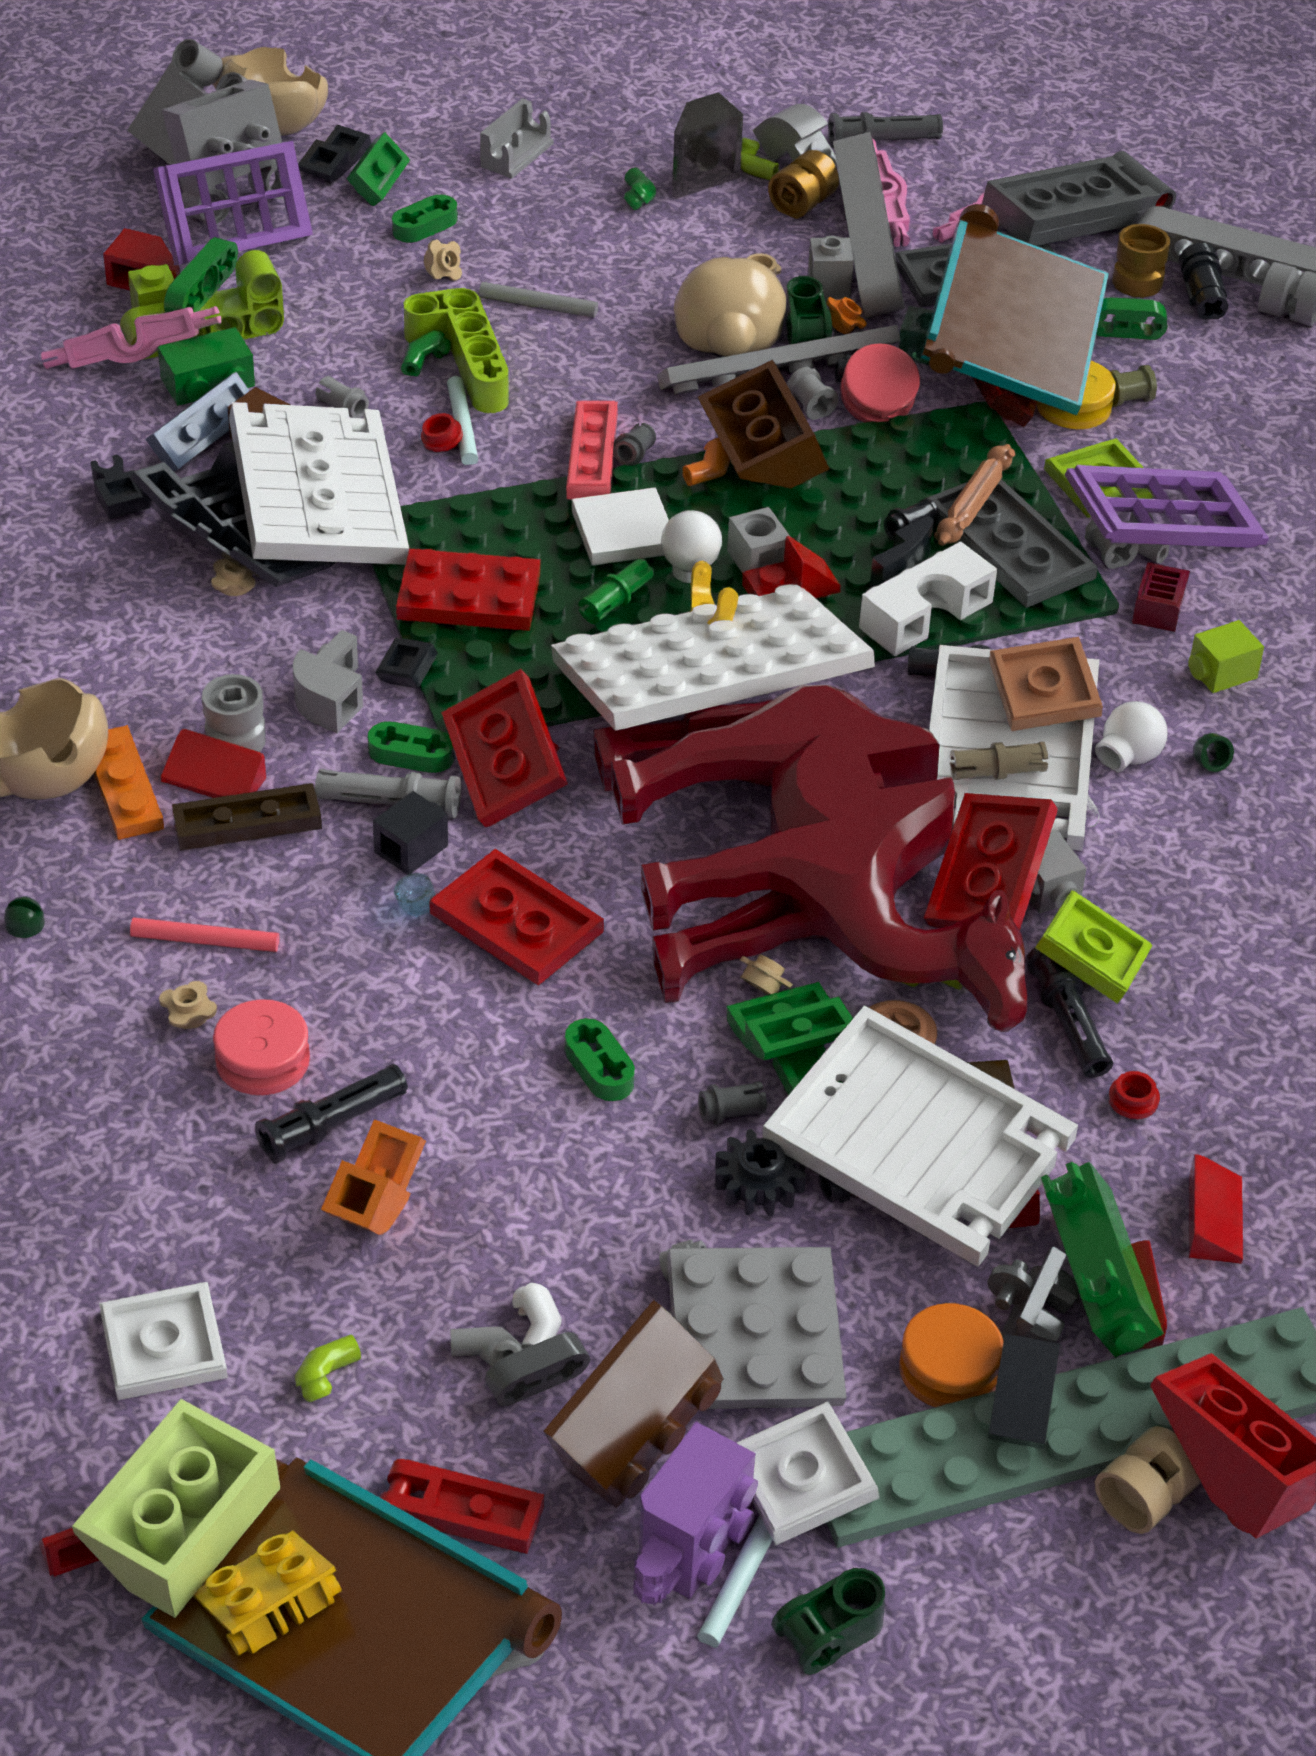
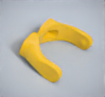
M698 561L692 568L690 612L699 605H715L710 589L712 568L706 561ZM728 587L720 591L716 612L707 624L710 625L720 620L733 621L739 599L738 593L733 588Z

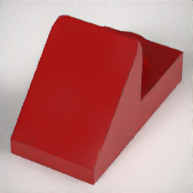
M790 536L785 538L784 562L743 571V587L748 594L757 596L775 593L776 588L783 585H798L809 592L815 599L840 593L841 585L824 559Z

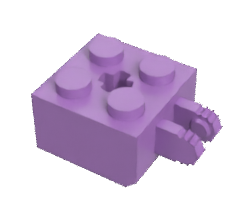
M697 1421L640 1495L639 1552L637 1553V1560H635L634 1565L635 1574L637 1575L633 1588L634 1594L641 1600V1603L644 1602L655 1606L656 1603H661L662 1599H666V1594H670L672 1590L691 1599L701 1583L708 1586L711 1585L724 1564V1551L732 1541L739 1544L745 1539L755 1519V1513L750 1511L751 1501L758 1487V1480L753 1478L756 1453Z

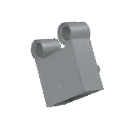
M185 39L180 42L173 52L171 63L127 131L168 164H176L162 110L208 94L203 88L215 83L220 77L223 67L222 59L193 39ZM236 72L227 73L220 79L216 91L247 81L248 79Z
M250 79L162 110L176 164L283 143L267 83ZM276 160L260 161L259 166L265 191L281 188ZM249 164L232 167L234 178L248 174V182L254 190ZM223 170L205 172L211 202L227 200V195L215 187V185L225 182ZM275 172V181L270 187L269 179L272 173ZM196 176L181 177L184 208L202 205ZM281 196V197H276V199H279V200H280V199H284V197H283V196ZM229 208L213 211L216 223L226 218ZM204 213L189 216L206 222Z

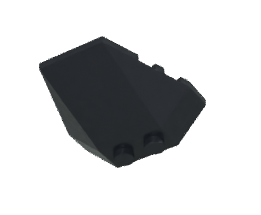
M233 441L223 444L209 470L180 478L163 462L136 470L131 476L144 499L174 530L275 587L328 569L336 563L326 561L253 559Z

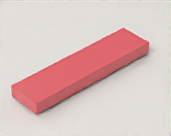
M576 401L566 484L567 499L610 494L618 402Z

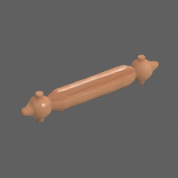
M1009 444L995 446L988 452L987 460H984L979 465L949 508L948 518L940 521L934 536L936 540H939L938 543L941 546L947 543H955L961 538L963 529L970 525L1001 480L1002 471L1009 468L1012 463V457L1015 456V451L1011 449Z

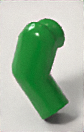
M638 167L631 168L626 172L624 180L631 189L624 194V200L633 210H639L644 203L648 204L654 199L656 188L652 181Z
M431 330L409 343L401 365V371L404 375L419 376L424 360L430 353L439 359L443 358V354L447 355L452 345L451 341L444 337V332Z

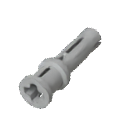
M319 769V773L316 776L315 793L317 799L394 805L414 791L429 802L438 804L448 814V818H456L460 807L461 779L458 776H450L449 780L422 778L420 773L411 772V774H407L403 778L337 772L326 769Z

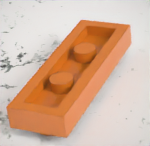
M128 725L108 729L107 747L100 764L94 772V776L117 839L121 840L164 830L161 810Z

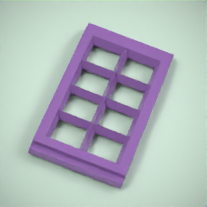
M293 141L153 168L174 265L191 262L206 245L192 246L186 216L204 213L209 239L211 240L213 237L219 238L213 211L231 207L237 237L225 240L235 242L238 251L313 235ZM275 159L281 188L265 191L259 162ZM249 164L255 194L238 197L232 167ZM222 169L229 199L212 203L205 172ZM195 175L202 205L184 208L178 178ZM283 196L289 226L273 229L267 199ZM257 202L263 231L247 235L240 205Z
M1076 465L1075 468H1067L1065 476L1104 538L1109 539L1111 543L1251 548L1258 545H1266L1269 537L1230 480L1221 472ZM1099 486L1116 487L1122 498L1106 497ZM1132 488H1147L1154 499L1138 498ZM1163 489L1179 490L1185 500H1170ZM1195 491H1210L1217 502L1201 501ZM1115 511L1132 512L1139 523L1122 522ZM1148 513H1164L1170 524H1155ZM1180 514L1196 515L1203 526L1187 525ZM1212 515L1227 516L1234 527L1218 526Z

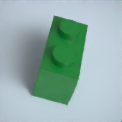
M236 327L158 346L160 378L177 406L195 402L235 372H237L247 388L255 386L253 354Z

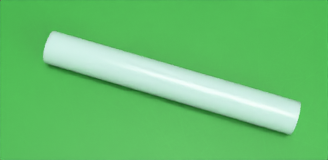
M453 376L448 379L447 386L453 418L460 423L463 430V437L458 443L461 461L464 465L476 464L478 462V455L464 382L461 377Z
M760 1515L697 1635L699 1641L716 1648L719 1646L773 1540Z

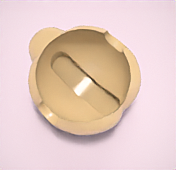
M260 47L243 55H231L221 58L223 64L222 72L217 81L213 83L216 89L220 79L230 72L239 73L248 80L267 83L281 136L297 133L311 124L321 113L328 97L327 79L307 65L304 66V72L301 76L291 73L286 65L287 54L281 48Z
M718 257L700 264L687 275L679 288L674 302V314L679 337L695 350L717 353L725 357L769 349L781 335L786 312V296L779 279L765 265L747 258Z
M55 678L19 689L20 696L16 705L6 712H0V797L15 795L25 799L44 800L61 797L77 790L96 771L107 747L108 722L102 703L95 695L84 693L79 686L64 678Z

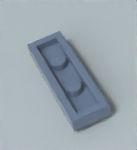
M235 372L145 440L161 462H165L173 471H176L229 431L227 407L249 392V389L237 372Z

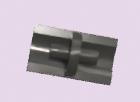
M1054 1246L1048 1251L1041 1266H1034L1029 1271V1274L1026 1273L1028 1269L1027 1264L1021 1260L1013 1261L1012 1265H998L993 1268L987 1283L992 1294L996 1296L995 1305L1002 1310H1008L1011 1304L1014 1305L1001 1332L1003 1341L1005 1334L1053 1343L1059 1339L1065 1322L1042 1307L1044 1303H1047L1064 1314L1073 1305L1079 1291L1075 1279L1060 1269L1066 1254Z

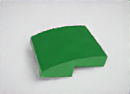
M819 982L727 1006V1022L743 1045L753 1055L762 1060L834 1042L853 1019L839 997L830 999Z

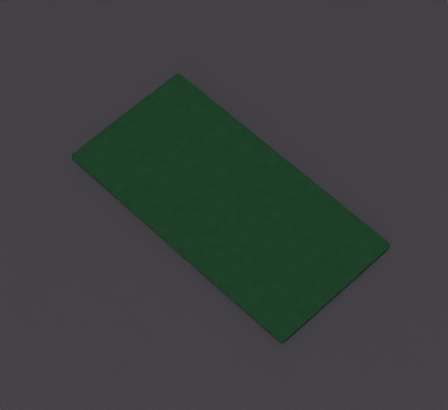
M987 401L973 402L944 409L939 408L905 416L900 415L889 418V421L861 422L855 425L818 430L814 434L829 470L793 488L740 479L731 461L724 476L688 486L683 477V466L702 461L705 451L671 458H660L633 466L621 465L612 470L610 494L656 487L668 520L678 513L693 510L707 514L716 522L722 535L720 552L717 559L710 565L712 568L710 589L716 606L718 595L724 588H733L738 593V596L748 594L742 585L743 573L727 551L729 517L769 507L791 538L824 559L841 585L840 593L816 599L874 650V662L907 656L910 651L909 648L894 656L859 628L862 594L866 593L870 588L872 558L893 548L894 540H891L884 530V519L895 508H908L919 503L920 500L968 482L979 465L984 460H987L988 452L995 446L1009 444L1011 449L1015 451L1012 463L1009 468L1002 471L1001 479L1091 560L994 405ZM567 476L400 506L409 549H432L445 552L540 559V577L530 631L397 620L396 605L405 565L371 563L400 638L432 643L438 652L420 684V688L436 728L447 733L448 730L441 712L519 669H522L531 681L547 727L602 716L553 662L551 645L565 642L568 637L576 634L595 635L607 632L610 627L618 624L637 625L649 622L651 618L660 614L679 615L690 612L691 583L682 582L674 577L673 565L664 555L642 558L647 561L648 566L653 568V577L631 594L629 604L624 607L618 606L597 624L587 622L579 612L581 608L578 606L579 601L596 590L602 584L605 576L609 574L617 575L635 560L600 565L591 564L572 512V499H567ZM938 524L933 525L930 554L927 559L933 557L937 552L944 551L957 544L955 542L941 546L938 543L939 540H936L934 536L935 532H937ZM1098 569L1096 579L1027 608L996 580L993 603L962 620H959L947 610L931 608L928 638L915 646L916 648L937 650L940 645L958 646L1114 615L1119 610V603Z

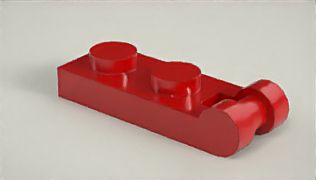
M396 1459L393 1461L387 1476V1481L390 1484L389 1489L379 1496V1498L440 1532L528 1554L544 1509V1494L408 1459ZM418 1490L425 1492L423 1499L410 1496V1494Z

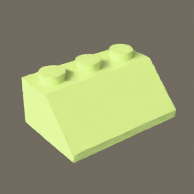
M180 1399L72 1525L73 1532L129 1592L176 1618L280 1490L275 1450Z

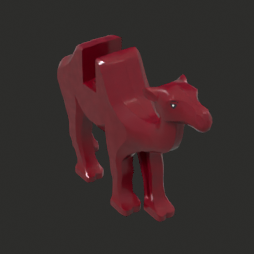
M800 685L773 700L718 705L686 713L683 720L637 725L617 731L613 727L593 730L594 757L604 792L612 791L622 825L640 822L643 813L654 801L699 782L736 779L772 787L771 835L753 843L727 848L701 858L671 861L665 864L653 862L641 865V893L652 931L669 929L673 916L682 904L705 898L738 897L752 891L772 890L714 922L683 929L676 933L652 936L653 965L664 1003L678 1002L684 986L692 976L715 964L741 959L742 956L746 958L756 956L784 942L828 938L861 969L878 978L903 983H932L957 980L966 990L974 995L988 1016V1025L997 1031L1008 1032L1024 1021L1027 1012V990L1024 969L1025 948L1022 934L1010 916L1009 903L1004 891L995 890L987 899L983 910L977 914L939 929L923 930L914 928L903 921L895 908L894 896L897 889L923 867L945 853L952 832L955 799L954 782L951 777L937 780L940 744L932 732L915 724L880 716L858 698L831 685Z

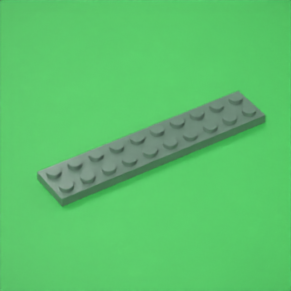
M1300 1307L1056 1374L1044 1449L988 1439L995 1391L847 1431V1435L878 1487L879 1499L826 1522L836 1547L839 1548L1097 1475L1118 1456L1124 1455L1128 1447L1149 1428L1159 1426L1174 1432L1150 1385L1156 1376L1210 1353L1224 1362L1291 1418L1295 1419L1316 1413V1329L1304 1308Z

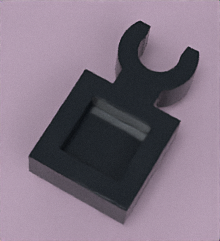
M119 455L112 456L113 467L102 468L96 460L91 461L95 495L109 519L150 508V504L144 499L131 479L135 470L124 472L123 459Z

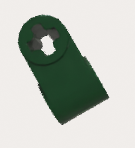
M810 276L794 277L787 283L784 318L789 345L832 337L831 313L827 309L823 286L820 281Z
M865 1568L846 1570L838 1577L808 1594H802L787 1602L773 1617L771 1622L772 1629L778 1636H785L800 1656L799 1665L803 1672L808 1675L816 1674L834 1664L841 1656L867 1643L880 1633L884 1621V1583L876 1573ZM852 1603H862L867 1605L869 1608L859 1610L853 1609L848 1605Z

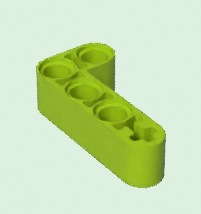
M251 250L239 257L235 267L237 287L216 291L200 309L201 311L217 306L220 313L207 316L205 319L221 315V324L199 328L197 336L236 327L242 338L248 339L266 335V332L273 334L280 330L284 322L282 283L269 256L265 252ZM164 302L135 307L124 313L120 320V327L129 344L135 345L137 342L135 319L144 315L165 313ZM158 350L145 359L158 357Z
M454 288L418 293L406 298L403 302L404 337L406 341L410 343L431 330L444 332V337L451 341V352L474 408L484 413H497L504 410L509 404L508 366L478 294L471 289Z

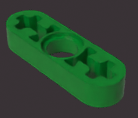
M213 237L168 287L164 300L165 313L191 307L193 312L200 311L233 273L238 259L237 244Z

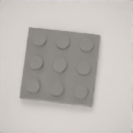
M831 1247L679 1248L669 1250L667 1262L671 1314L715 1358L724 1378L718 1397L708 1409L817 1407L825 1402H829L831 1406L844 1405L847 1397Z

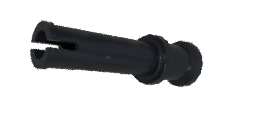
M1034 947L1025 958V966L1030 974L1036 976L1041 986L1039 994L1042 1002L1055 1010L1065 1035L1081 1064L1084 1076L1087 1078L1103 1076L1112 1069L1114 1063L1111 1056L1107 1053L1096 1025L1081 997L1084 989L1082 980L1051 958V963L1046 964L1045 958L1048 956ZM1071 1008L1074 1010L1072 1014L1069 1012ZM1076 1021L1080 1022L1087 1037L1086 1040H1082L1075 1025Z
M393 1063L314 1103L310 1100H300L294 1103L293 1110L271 1121L267 1118L256 1121L255 1133L259 1145L274 1164H278L285 1160L286 1153L307 1143L316 1145L322 1142L327 1135V1131L397 1096L406 1094L408 1089L407 1081L401 1069Z

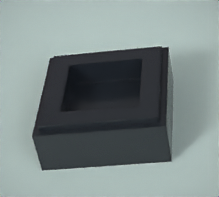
M395 637L375 673L383 682L419 688L438 652L432 643Z

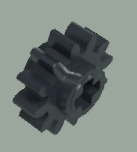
M748 1129L746 1132V1142L741 1143L738 1139L729 1137L727 1138V1151L716 1153L714 1187L717 1190H726L725 1204L728 1206L736 1204L739 1200L744 1201L745 1215L752 1214L755 1206L760 1205L764 1207L767 1215L773 1216L776 1202H780L785 1207L792 1208L794 1206L795 1193H804L806 1166L786 1155L777 1143L769 1139L757 1138V1134L752 1129Z

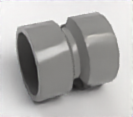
M1274 261L1267 272L1261 289L1258 311L1276 317H1281L1287 313L1291 321L1313 327L1316 322V273L1306 271L1302 275H1298L1295 267Z
M228 674L210 681L202 691L203 714L206 718L205 735L261 752L266 743V730L263 717V691L259 683L251 677L240 674Z

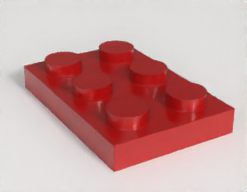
M409 549L396 605L397 620L530 631L540 577V559L445 552L432 549Z
M522 669L441 712L477 818L485 827L498 823L568 785L531 681Z
M964 793L924 915V919L929 926L943 928L971 917L983 910L987 899L995 890H1002L1008 899L1010 916L1020 931L1058 811L1052 799Z
M496 848L429 900L431 915L538 986L604 932V918Z

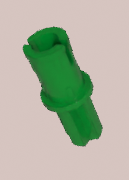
M640 558L617 575L609 574L605 576L602 584L596 590L579 601L578 606L581 607L579 609L580 614L587 622L597 624L618 606H626L631 601V594L653 577V568L648 566L646 560Z

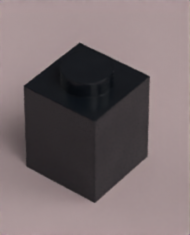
M412 791L373 820L374 853L409 876L448 846V814L438 804L429 802Z

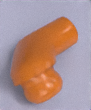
M714 438L706 443L704 447L706 451L702 461L683 466V477L688 486L720 478L727 473L730 459L719 438Z

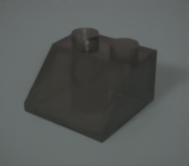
M719 92L686 102L674 131L672 196L675 199L740 178L744 114Z

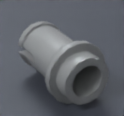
M326 376L319 382V384L331 390L330 393L316 387L315 395L319 401L325 402L334 408H348L350 418H361L364 409H368L369 400L365 392L358 387L350 388L331 376Z

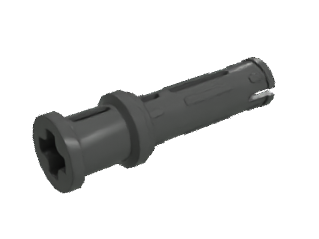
M861 112L860 116L839 117L837 113H831L828 118V139L832 148H834L833 141L871 132V136L875 141L919 138L940 139L942 137L941 133H943V120L941 114L873 117L868 112Z

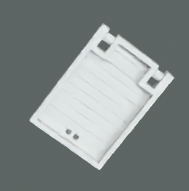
M232 402L229 421L253 559L406 564L409 545L379 410L364 409L363 418H350L348 408L264 404L262 413L248 412L247 403Z
M940 645L929 731L933 733L940 744L937 780L952 778L950 762H955V760L950 759L951 750L990 748L994 742H1003L1005 746L1034 744L1043 741L1048 751V759H1042L1043 762L1048 763L1046 772L1036 771L1008 774L1006 779L995 780L993 776L953 780L955 789L954 806L956 808H954L952 827H954L964 793L1052 799L1058 808L1056 816L1069 817V819L1055 818L1051 833L1059 831L1063 838H1067V843L1072 850L1082 851L1094 718L1011 731L989 663L991 650ZM1087 658L1097 688L1099 659Z
M864 1005L763 1125V1138L772 1140L780 1145L784 1153L979 1267L988 1255L990 1239L987 1238L988 1235L991 1234L998 1239L1001 1238L1042 1184L1041 1177L1046 1174L1049 1175L1055 1167L1057 1151L1054 1149L1058 1147L1066 1152L1076 1140L1078 1124ZM1030 1131L1038 1137L1034 1139L1033 1137L1027 1135L1026 1132ZM960 1217L971 1222L969 1226L959 1222Z

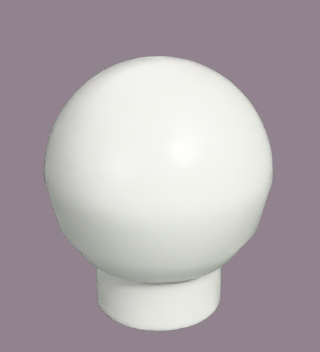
M693 510L684 511L673 516L665 525L661 535V545L665 558L673 565L674 577L682 582L691 583L692 568L696 562L706 561L711 565L717 559L722 546V535L716 522L707 514Z
M1132 701L1118 706L1111 712L1105 722L1103 739L1095 747L1098 759L1112 770L1122 772L1129 764H1144L1156 758L1162 752L1167 741L1168 730L1165 719L1155 707L1144 702Z

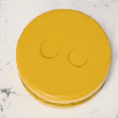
M1091 361L1082 405L1077 415L1036 401L1037 409L1046 420L1064 428L1088 429L1104 423L1111 414L1116 387L1115 379L1108 369Z

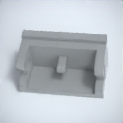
M522 98L480 133L481 167L513 179L554 144V139L551 138V120L548 112L544 110L539 116L540 124L536 123L532 118L533 108L531 101Z

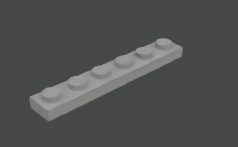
M894 325L668 367L657 374L661 390L673 388L674 394L678 395L698 390V383L712 381L713 387H718L772 359L777 368L789 367V372L794 373L803 367L814 368L813 362L827 360L828 366L836 365L837 358H845L846 354L853 355L860 348L870 344L881 343L893 346L901 340L898 326Z

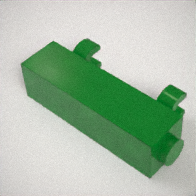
M1090 1161L1081 1166L1069 1162L1065 1164L1067 1173L1054 1180H1051L1046 1174L1041 1177V1183L1092 1331L1116 1358L1126 1352L1141 1348L1145 1343L1164 1333L1111 1188Z

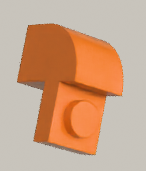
M374 1119L355 1165L343 1160L341 1161L321 1210L330 1216L378 1235L384 1234L391 1228L409 1200L411 1193L406 1191V1188L426 1140Z

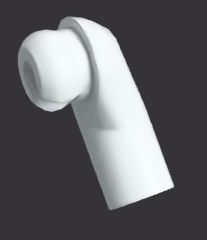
M529 1283L526 1286L519 1287L513 1294L512 1304L514 1308H519V1315L528 1316L531 1322L521 1344L525 1349L556 1336L561 1326L562 1318L547 1288L536 1283Z

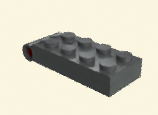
M1119 151L1110 157L987 181L982 205L993 209L998 216L999 225L1016 239L1038 247L1047 243L1067 241L1075 237L1095 235L1099 232L1137 224L1144 211L1150 207L1159 206L1171 209L1176 201V192L1127 152Z

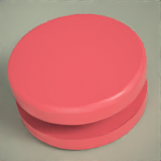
M881 343L864 346L857 350L846 364L840 385L842 402L848 412L862 422L889 421V418L900 415L905 416L912 409L919 390V370L914 360L898 347Z
M267 999L247 1001L228 1010L217 1022L213 1034L216 1068L222 1080L231 1088L251 1095L275 1094L295 1085L306 1073L310 1062L308 1027L304 1018L293 1007L279 1001Z

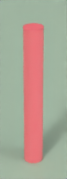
M135 917L132 918L130 926L131 937L277 952L280 940L279 933Z

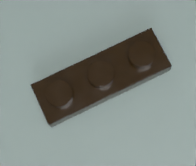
M313 783L172 804L173 820L180 851L322 829L321 812Z

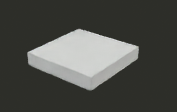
M656 487L572 499V512L592 565L664 555L661 535L669 520Z
M208 1282L99 1303L117 1400L228 1378Z
M825 1402L737 1442V1444L756 1453L753 1478L758 1480V1487L752 1502L775 1545L879 1499L876 1483L829 1402Z

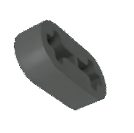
M565 1332L499 1360L487 1371L484 1379L498 1405L510 1406L577 1377L588 1367L591 1359L578 1335L573 1332Z

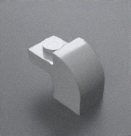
M794 104L765 119L752 130L771 161H775L786 154H789L794 161L808 150H818L825 153L837 166L836 156L821 132V129L828 123L818 111L806 104Z
M341 630L328 644L322 645L316 655L300 649L293 661L294 695L298 711L307 720L337 734L363 708L362 675L355 672L358 669L357 636Z

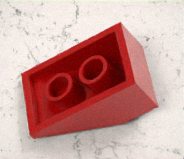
M1210 1353L1158 1375L1153 1379L1150 1387L1211 1502L1227 1514V1518L1233 1526L1257 1539L1313 1508L1316 1503V1437L1224 1362Z

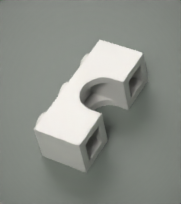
M959 542L944 551L937 552L933 557L904 570L899 575L879 586L872 587L862 594L859 628L896 656L928 638L931 608L947 610L959 620H962L993 603L997 568L964 543Z

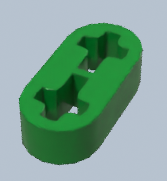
M433 195L396 211L392 215V234L394 238L401 242L412 243L452 227L458 220L457 201L448 195Z
M1104 298L1096 334L1100 337L1156 340L1161 338L1168 328L1167 312L1163 304L1154 300ZM1108 314L1115 315L1111 322L1104 321ZM1147 317H1155L1151 324H1144Z
M390 721L378 723L368 732V753L370 758L377 763L427 773L445 771L454 763V748L447 732Z
M589 1018L579 1019L569 1024L565 1030L564 1052L590 1091L597 1098L605 1101H618L629 1096L634 1089L635 1066L607 1026L598 1020ZM585 1039L589 1044L596 1042V1051L593 1052L586 1042L579 1043V1040ZM603 1067L608 1070L611 1076H621L620 1079L614 1080L611 1076L603 1077Z

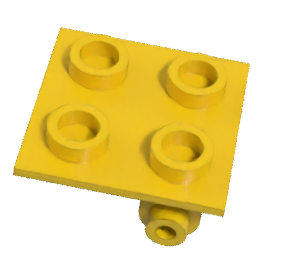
M292 1530L288 1534H280L267 1539L258 1547L257 1553L236 1566H226L215 1571L208 1577L206 1584L200 1587L193 1596L230 1632L226 1635L235 1653L239 1656L247 1650L250 1654H254L265 1645L277 1639L266 1614L269 1615L278 1631L284 1635L289 1630L278 1608L279 1606L284 1604L293 1621L300 1625L304 1622V1619L294 1597H296L304 1615L310 1618L327 1606L335 1603L333 1596L342 1590L333 1575V1572L336 1571L334 1565Z

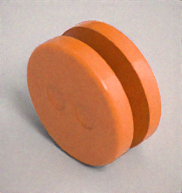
M943 1303L921 1310L909 1321L903 1334L899 1369L905 1386L916 1398L932 1407L946 1405L995 1391L1003 1348L1001 1332L988 1316L975 1308L963 1304Z

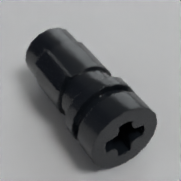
M1207 243L1189 245L1180 254L1178 262L1190 306L1196 308L1198 316L1202 320L1220 319L1228 311L1229 305L1226 299L1227 293L1221 277L1222 268L1216 249Z

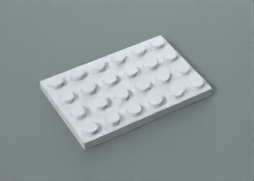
M783 585L776 588L775 593L763 596L753 594L739 596L733 621L720 620L710 625L707 624L714 616L717 606L703 604L694 607L691 612L679 615L660 614L651 618L649 622L637 625L618 624L610 627L607 632L595 635L576 634L568 637L565 642L551 645L553 662L615 731L875 667L874 650L809 592L798 585Z

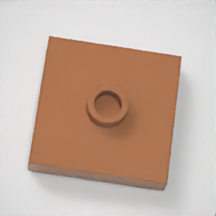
M1079 636L990 651L989 663L1011 731L1102 717L1103 705Z

